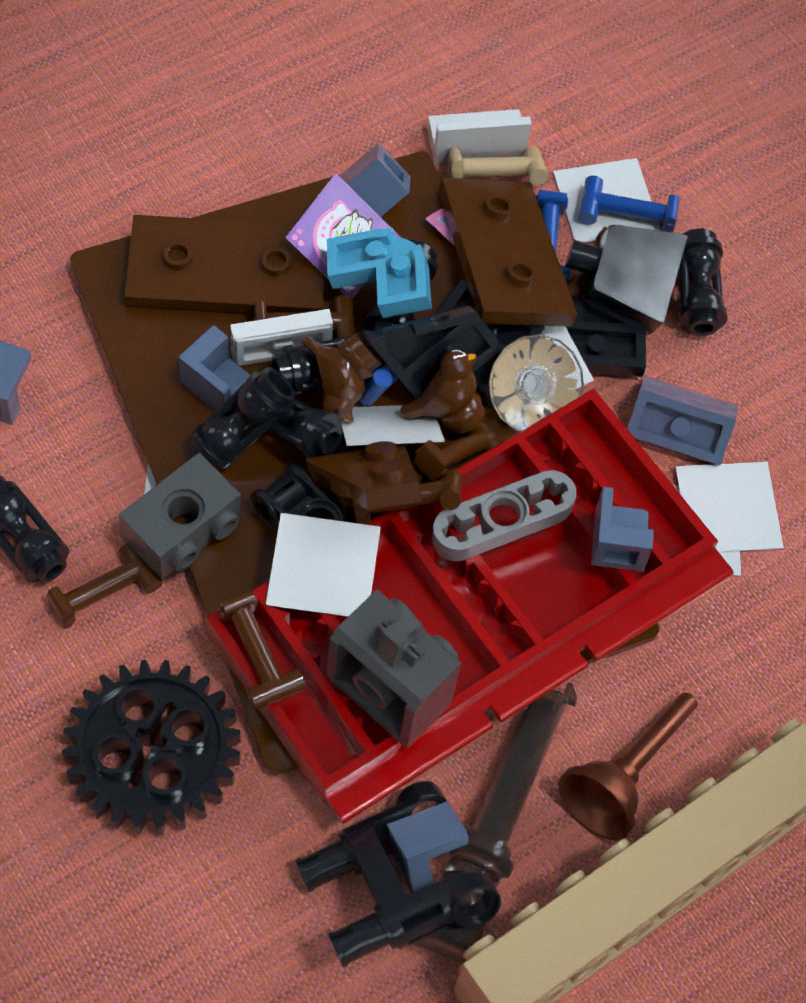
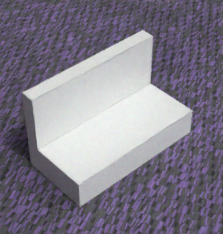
M520 109L429 116L427 128L434 165L448 164V154L452 147L459 148L462 158L523 157V152L527 149L531 129L530 116L521 117Z

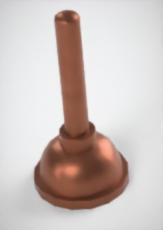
M688 692L681 693L623 758H615L612 762L596 760L581 766L568 768L562 774L558 781L559 795L565 807L576 821L590 832L605 839L616 841L625 838L635 825V813L639 803L638 792L635 786L639 780L638 773L697 708V700L692 694Z

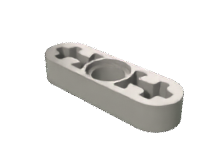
M548 470L462 502L454 510L444 509L437 515L434 521L431 536L432 546L444 559L462 561L558 524L567 519L571 514L576 499V487L566 474ZM548 489L552 496L561 494L559 505H554L550 499L540 501L543 490ZM535 504L532 516H530L529 506ZM507 505L517 512L519 520L511 526H500L490 518L489 511L495 506ZM476 515H478L479 525L473 527ZM454 525L458 532L467 530L464 542H458L455 536L446 538L448 526Z

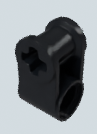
M289 463L284 467V475L265 490L256 489L250 494L251 503L258 515L268 526L278 531L281 513L343 521L342 511L338 505L332 502L314 484L308 474L294 463Z

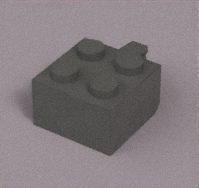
M376 589L337 627L330 637L326 677L408 749L452 704L461 662L458 660L457 652L452 645L439 635L430 636L423 629V624L415 618L412 611L403 602L395 598L389 600Z

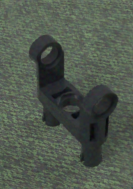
M420 781L411 784L398 796L396 805L343 829V833L338 834L339 841L302 858L294 859L309 893L328 882L355 871L356 875L362 873L377 904L373 907L375 913L328 933L343 968L388 945L391 946L392 950L395 948L400 950L455 923L465 928H475L484 925L492 920L500 909L501 896L490 877L481 872H471L464 875L458 872L407 896L387 857L392 854L386 824L410 816L416 806L423 802L435 801V806L446 802L447 800L441 789L431 781ZM476 890H484L483 896L474 904L468 906L459 905L464 896Z

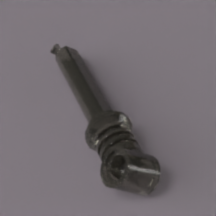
M568 682L563 694L552 690L525 707L472 829L466 830L469 842L467 845L448 852L450 859L441 880L458 872H461L462 875L471 872H481L490 877L497 889L501 880L510 877L514 865L510 859L511 852L507 844L567 704L576 707L577 695L572 683ZM476 890L464 896L459 905L468 906L474 904L483 896L484 890ZM455 923L413 944L460 963H465L467 961L463 954L482 938L485 924L475 928H465Z

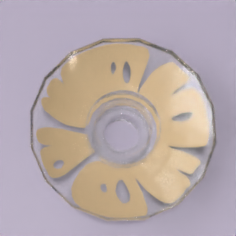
M541 334L521 337L506 346L494 362L489 380L491 402L499 417L514 430L522 431L583 394L582 367L574 351L559 339ZM533 375L536 380V386L532 392L528 393L524 388V381L527 376Z

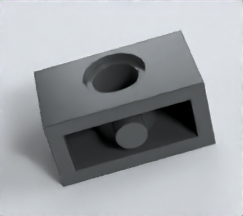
M199 452L118 514L121 537L163 580L174 570L181 572L188 568L198 558L200 550L213 539L222 540L234 531L241 518V494ZM180 515H190L196 518V520L189 524H178L172 521Z

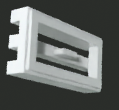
M325 309L231 324V353L233 361L239 366L272 361V354L282 352L284 346L293 345L296 347L303 345L301 339L305 335L317 342L332 340L333 322L330 310Z

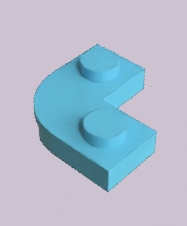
M390 228L374 229L326 239L327 276L333 289L377 281V302L382 318L432 309L429 266L420 244L416 245L407 239L396 237L393 229Z

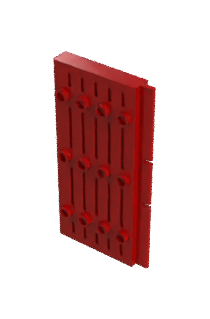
M595 389L586 392L456 469L463 476L461 503L544 471L554 470L562 472L573 481L576 487V499L571 514L564 521L462 561L444 559L432 546L431 536L434 521L437 515L445 509L441 506L440 502L386 511L371 519L370 524H367L381 527L371 594L378 589L389 600L395 598L403 602L412 611L415 618L423 624V629L430 636L439 635L452 645L457 652L458 660L461 662L452 704L408 749L326 677L330 637L347 616L266 605L270 580L251 590L258 601V606H256L253 614L281 674L299 669L306 684L305 690L259 708V710L322 802L329 804L342 824L491 730L493 725L484 714L488 710H491L496 719L502 723L586 669L588 662L581 655L580 652L585 649L592 659L597 662L734 574L733 569L715 548L718 543L715 536ZM602 487L614 488L612 506L646 510L649 514L648 529L654 530L653 549L643 572L591 565L595 508ZM548 489L543 490L540 501L550 499L554 505H559L561 494L552 496ZM535 504L529 506L530 516H532ZM498 505L489 511L490 518L500 526H511L519 520L517 512L507 505ZM476 515L473 527L479 525L478 515ZM454 525L448 526L446 538L455 536L458 542H464L467 530L458 532ZM218 610L205 617L208 637L244 689L247 690L261 684L233 621L225 623Z

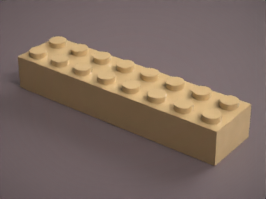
M797 718L792 719L771 737L774 743L762 753H759L754 747L736 759L729 767L732 772L721 782L717 783L711 777L701 783L687 796L689 803L676 814H674L671 808H667L657 814L644 826L643 829L647 833L632 845L626 838L613 845L600 857L599 860L602 862V865L588 876L582 870L569 876L555 889L558 896L543 908L537 902L528 905L510 920L509 924L512 928L495 941L491 934L473 944L463 954L466 961L458 968L460 973L453 990L461 1003H556L806 821V722L801 724Z

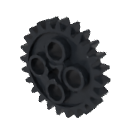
M141 660L139 674L133 676L124 664L120 665V681L114 683L102 674L99 676L102 689L100 694L84 689L82 692L88 709L72 707L70 709L71 719L78 726L63 729L65 741L73 745L62 750L64 763L74 765L66 771L69 784L82 783L76 791L80 803L96 798L92 805V813L96 819L103 816L109 810L112 811L111 822L113 829L117 830L129 818L133 821L135 835L141 834L146 821H153L158 835H163L166 820L173 818L176 825L181 830L186 829L185 813L191 810L197 817L203 820L206 818V809L203 802L205 799L217 804H221L223 801L222 791L217 784L229 786L234 784V773L226 766L240 765V751L231 747L241 743V733L239 729L229 728L236 722V712L234 709L221 710L225 704V693L223 690L208 696L210 690V678L208 676L199 679L195 684L191 683V667L188 665L177 676L171 675L169 660H164L158 673H151L147 661ZM137 705H144L153 710L150 716L143 720H132L125 716L130 708ZM172 705L175 707V710L168 716L160 732L162 747L154 746L151 749L144 765L143 777L139 785L132 789L128 785L136 777L144 763L143 746L150 747L154 743L161 725V717L166 707ZM186 725L197 726L202 730V734L198 738L190 741L181 740L175 736L176 731ZM113 752H122L130 757L128 762L120 768H107L101 764L105 756ZM164 772L174 773L180 778L177 785L165 790L155 787L151 782L155 776Z

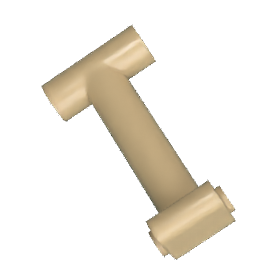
M534 146L525 149L523 157L462 158L459 148L452 147L449 150L448 173L450 178L529 175L531 183L537 186L545 184L548 180V173L541 152Z

